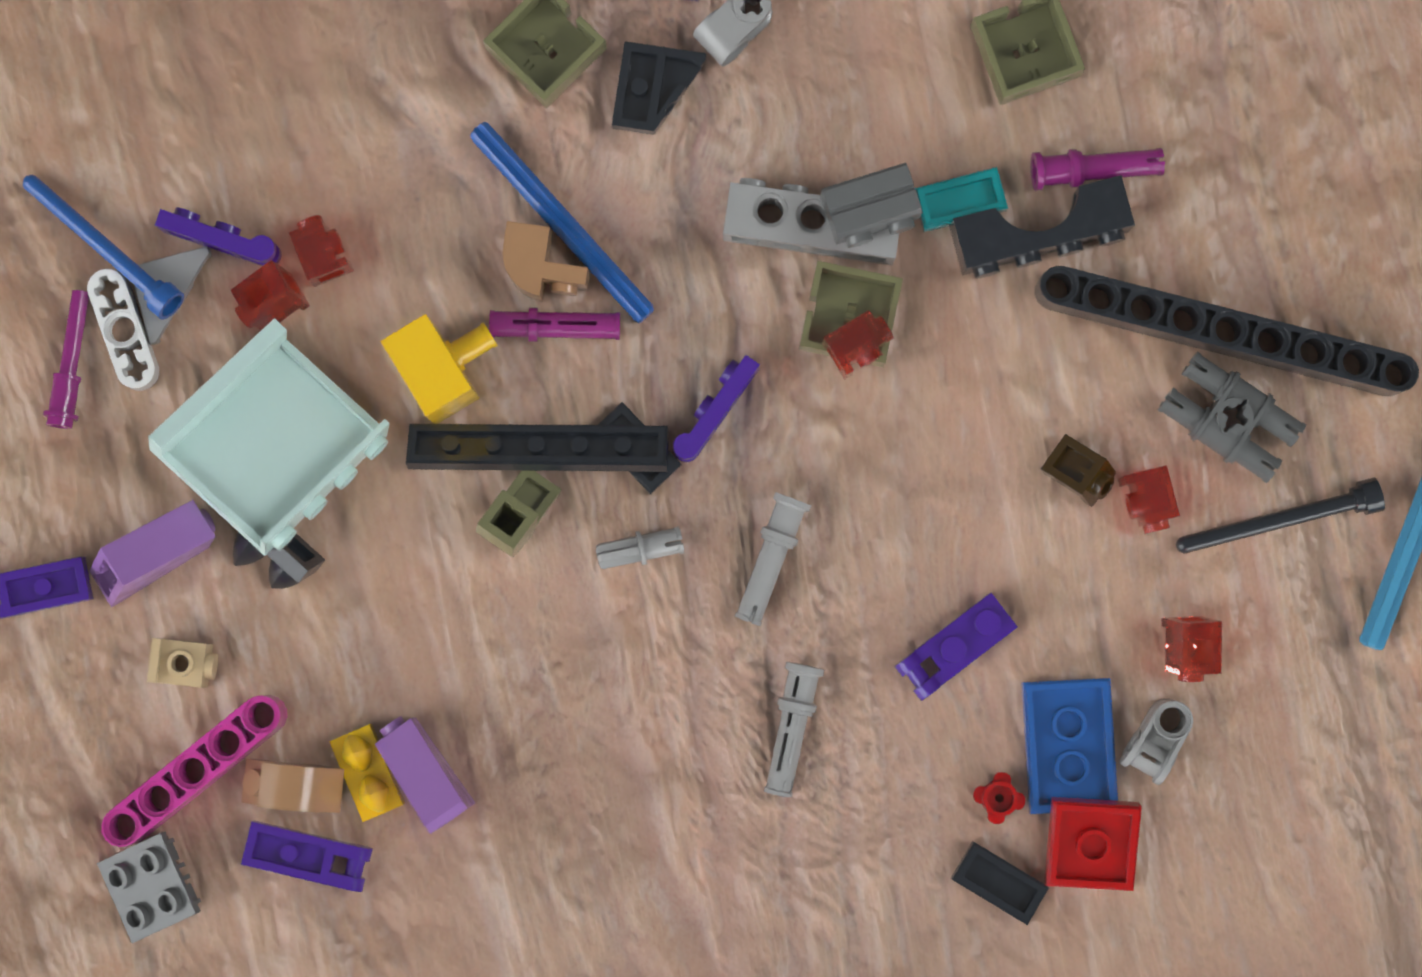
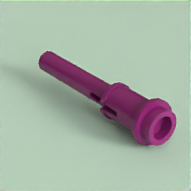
M72 290L59 373H53L49 408L43 411V416L47 417L46 425L60 429H72L73 422H77L79 416L75 415L81 377L76 376L89 301L88 292L82 290Z

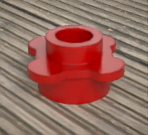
M997 772L993 777V781L986 786L976 787L973 792L974 801L983 805L988 812L987 819L993 824L1003 823L1005 816L1011 814L1014 810H1021L1026 802L1025 796L1016 791L1011 784V776L1005 772ZM997 794L1003 795L1002 802L995 800Z

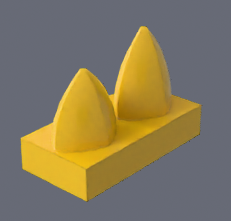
M372 724L329 741L339 767L344 769V779L362 822L405 804L391 770L375 746V743L379 740Z

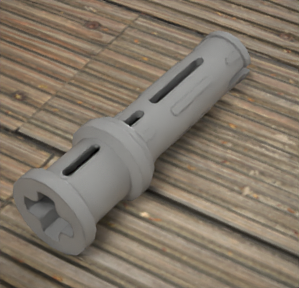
M775 492L773 497L776 504L767 526L762 527L760 532L762 533L761 538L765 540L738 612L735 614V617L758 626L762 624L763 615L788 549L793 550L794 546H797L798 539L795 536L804 512H809L811 508L809 504Z
M786 662L785 668L789 672L783 697L778 698L777 705H779L778 709L782 710V715L764 792L783 797H792V788L801 754L808 716L812 717L813 713H816L817 706L813 704L818 678L824 676L825 670Z

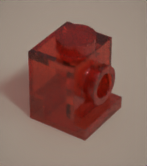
M321 215L311 216L298 222V229L289 232L306 278L314 287L354 272L351 262L345 256L339 257V254L344 253L345 249L336 228L328 230Z
M273 260L267 262L230 290L238 303V306L235 307L236 314L250 329L255 326L262 330L274 318L280 323L299 308L304 311L310 306L293 275Z
M870 310L826 335L823 338L822 344L840 374L846 380L853 375L854 369L852 365L858 363L862 369L882 357L883 353L880 348L894 339V336L885 320L881 316L875 319Z
M1167 465L1118 478L1119 487L1127 485L1129 487L1130 493L1125 494L1126 508L1130 518H1137L1138 526H1143L1144 534L1170 528L1168 520L1180 516Z
M1203 616L1161 618V626L1166 628L1165 671L1177 674L1178 681L1203 682L1204 675L1221 674L1222 621Z

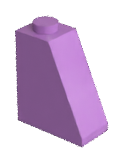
M191 500L101 547L89 571L109 605L113 607L208 549L216 537L213 533L216 530L215 524L209 513L203 508L199 510L195 501Z
M400 716L380 730L384 738L375 743V746L430 834L475 804V801L417 718H410L405 722L402 716Z

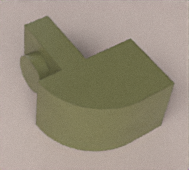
M522 470L508 490L500 492L477 523L476 533L509 556L514 557L533 535L536 526L558 498L562 489L536 471Z

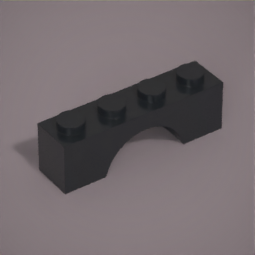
M1122 175L1079 186L1073 194L1068 217L1061 224L1048 230L1027 231L1017 228L1006 221L996 208L953 218L949 227L962 275L974 273L975 279L999 273V266L1012 262L1016 263L1017 268H1022L1041 262V255L1057 251L1058 257H1065L1083 251L1082 244L1099 240L1100 246H1108L1124 241V234L1128 233L1135 226Z

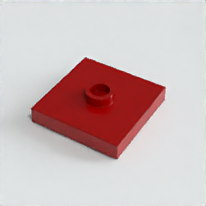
M1052 797L1044 876L1046 886L1134 891L1142 811L1141 804L1130 801Z

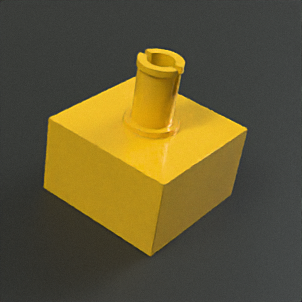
M427 314L422 315L380 341L423 413L434 424H439L480 399L464 373V370H466L464 365L493 347L498 346L484 322L451 343L449 340L445 341Z

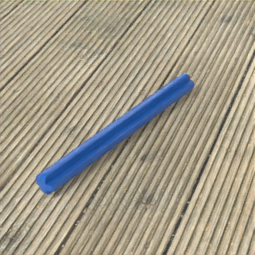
M487 122L479 124L470 134L471 140L579 260L588 267V270L635 322L640 323L649 317L654 311L650 301Z

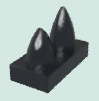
M239 532L237 533L233 546L235 566L248 565L264 557ZM295 534L293 539L283 549L278 551L274 547L267 554L271 558L269 566L270 587L272 589H284L298 584L314 574L324 563L325 559L298 534Z

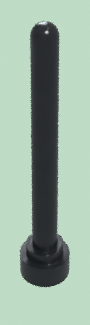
M1373 477L1358 481L1356 487L1350 488L1349 493L1180 537L1176 542V548L1180 553L1186 554L1354 510L1356 513L1364 512L1365 515L1384 511L1385 500L1378 480Z

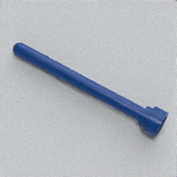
M27 175L23 179L22 184L26 191L144 293L147 308L159 319H167L179 309L184 300V293L171 282L164 283L162 280H154L37 176Z

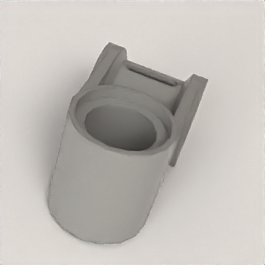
M727 0L719 9L713 11L698 25L692 36L724 67L732 62L746 48L748 43L768 26L772 18L771 0ZM749 2L752 6L760 3L761 13L757 15L755 12L750 11L746 14L745 4Z
M1169 698L1154 702L1140 727L1126 745L1120 758V764L1124 767L1132 765L1151 776L1153 783L1160 785L1171 771L1178 752L1192 729L1193 715L1190 709L1185 704ZM1175 707L1180 714L1179 725L1171 731H1165L1160 725L1161 713L1167 708ZM1144 752L1156 759V762L1153 763L1141 756V753Z

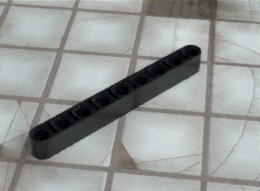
M1066 266L1049 268L1039 278L1035 286L1037 302L1042 307L1051 311L1381 396H1394L1407 391L1416 384L1419 378L1417 363L1411 356L1404 353ZM1051 278L1062 280L1067 288L1066 297H1052L1046 289L1047 280ZM1100 289L1107 294L1109 305L1106 309H1097L1091 305L1088 299L1090 290ZM1133 300H1142L1149 305L1151 312L1148 320H1140L1132 314L1131 303ZM1175 311H1184L1191 316L1192 328L1190 331H1182L1175 326L1173 321ZM1218 321H1225L1233 327L1234 338L1232 342H1225L1217 336L1215 330ZM1260 332H1267L1274 337L1276 348L1273 353H1267L1260 348L1258 344ZM1303 343H1309L1316 348L1318 359L1315 364H1310L1302 358L1300 349ZM1345 354H1352L1358 359L1360 370L1357 375L1350 374L1345 370L1343 366ZM1388 364H1392L1400 370L1402 380L1399 386H1395L1387 380L1385 370Z

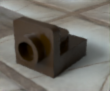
M1067 434L1063 436L1040 468L1045 475L1077 494L1090 507H1093L1098 499H1103L1108 495L1113 487L1114 476L1116 475V471L1106 458Z

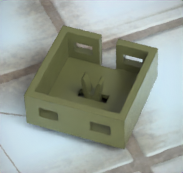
M524 0L483 42L486 50L547 109L607 49L606 40L581 16L576 19L577 28L567 20L571 15L570 5L565 0ZM555 51L558 55L552 60L549 55Z
M1022 0L1017 9L1020 16L1006 20L1010 12L1008 6L973 18L970 27L1000 105L1079 78L1084 72L1085 66L1060 0ZM1018 50L1020 57L1015 59L1013 51Z
M817 261L809 301L816 302L814 316L813 311L807 310L799 350L884 367L903 278ZM844 322L851 323L852 329L843 328Z

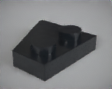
M625 41L612 129L655 135L706 64L707 53Z

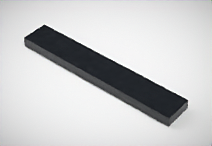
M410 424L406 465L408 469L667 472L669 429L668 426Z

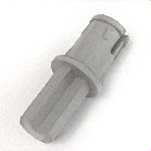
M676 526L672 529L641 535L640 531H636L634 537L600 543L596 546L599 566L602 569L640 561L642 565H647V560L678 553L684 554L680 528Z

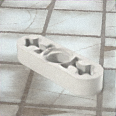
M112 269L99 270L89 279L87 292L116 375L123 385L133 390L142 391L149 389L158 380L159 365L152 345L149 343L146 328L128 280L117 271ZM109 279L113 284H119V288L114 291L116 303L121 307L127 304L128 309L114 310L110 299L104 295H99V291L105 289L104 281ZM106 310H114L110 312L107 316L105 315ZM122 318L131 319L135 326L132 338L125 342L116 341L112 334L115 322ZM141 344V350L133 351L137 361L143 365L147 364L148 369L142 372L143 379L139 381L133 376H128L127 371L133 369L130 355L124 353L120 356L119 351L132 350Z

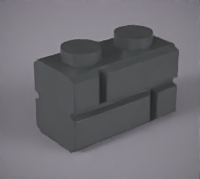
M906 162L822 188L820 194L836 245L847 242L848 248L858 247L873 240L872 233L885 229L889 230L890 235L908 231L915 227L914 220L920 219L922 214V208Z

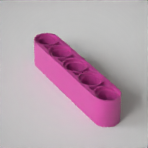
M272 695L254 696L243 703L105 815L101 824L105 840L117 847L129 846L144 840L276 734L285 725L288 717L284 702ZM263 702L269 704L274 711L273 722L267 727L260 726L256 722L254 714L258 705ZM228 730L233 731L239 738V748L233 755L224 752L220 744L222 735ZM192 758L199 759L205 767L204 777L198 783L192 781L186 773L187 764ZM157 786L164 787L170 795V802L165 810L158 809L152 802V793ZM122 814L129 815L135 822V831L130 838L123 836L118 830L117 823Z

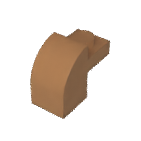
M507 221L502 251L503 262L511 281L521 293L531 299L543 302L545 285L552 286V293L566 296H576L577 290L588 291L590 278L588 267L549 262L553 236L550 227Z
M246 759L241 802L269 809L340 813L344 769L315 764H291L262 759Z

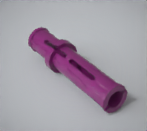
M529 308V312L490 310L489 332L493 338L528 337L529 342H538V337L620 340V312H538V308Z

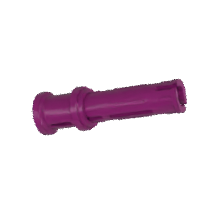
M1162 148L1082 155V152L1077 151V149L1068 150L1067 154L1042 156L1041 152H1032L1030 161L1032 185L1035 191L1043 190L1044 186L1069 184L1071 188H1077L1083 185L1084 180L1108 179L1120 175L1122 177L1162 176L1165 171V161H1160V158H1164V152Z

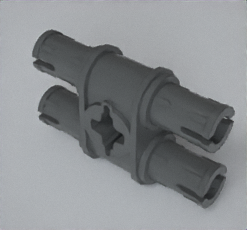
M1197 351L1188 362L1190 363L1189 366L1184 368L1182 375L1187 376L1212 393V399L1214 400L1212 405L1203 409L1173 387L1165 396L1166 400L1161 402L1157 410L1190 430L1188 435L1191 436V440H1199L1224 457V462L1233 464L1236 461L1260 477L1265 483L1269 482L1275 474L1273 470L1275 468L1279 469L1282 460L1250 440L1251 431L1254 427L1257 428L1260 425L1285 442L1286 445L1292 447L1300 437L1298 433H1303L1307 424L1300 422L1276 406V400L1272 394H1264L1240 378L1241 374L1239 372L1230 371L1227 373ZM1240 404L1236 414L1240 424L1236 423L1224 430L1228 417L1223 411L1231 410Z

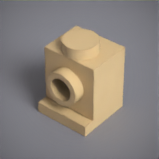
M152 638L147 682L208 688L209 679H215L218 668V655L212 653L213 644ZM180 655L186 656L189 661L188 668L183 672L178 671L176 668L177 657Z

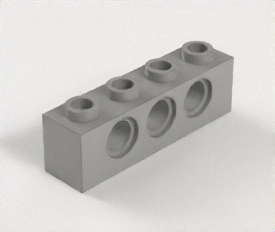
M741 178L740 183L730 182L723 241L893 265L896 259L899 234L890 235L888 229L872 233L873 240L858 247L848 248L847 242L836 245L821 196L809 194L807 187L784 184L782 190L765 187L766 182L753 178ZM766 204H773L781 210L782 217L775 223H765L759 218L758 210ZM815 210L823 215L825 224L819 229L811 230L802 224L800 217L806 211Z

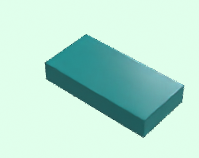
M997 167L915 188L922 208L920 220L924 232L949 226L953 218L996 208L999 213L1008 209Z

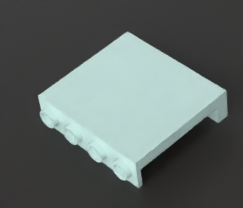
M274 318L148 436L149 450L266 556L274 547L279 551L293 539L297 533L294 527L304 517L311 520L318 515L328 502L325 497L335 487H338L340 490L345 488L358 473L355 467L366 456L373 460L388 444L386 437L389 422L384 419L379 424L287 340V329Z

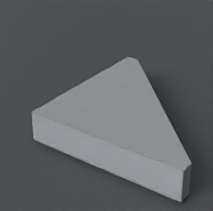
M206 246L139 264L138 266L154 280H162L164 283L171 282L184 293V303L194 286L193 283L212 254L210 248ZM135 286L149 343L151 345L159 344L161 342L160 338L175 313L167 319H159L147 308L144 293Z

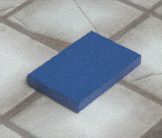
M1110 678L1022 682L1029 814L1050 813L1052 797L1118 801Z

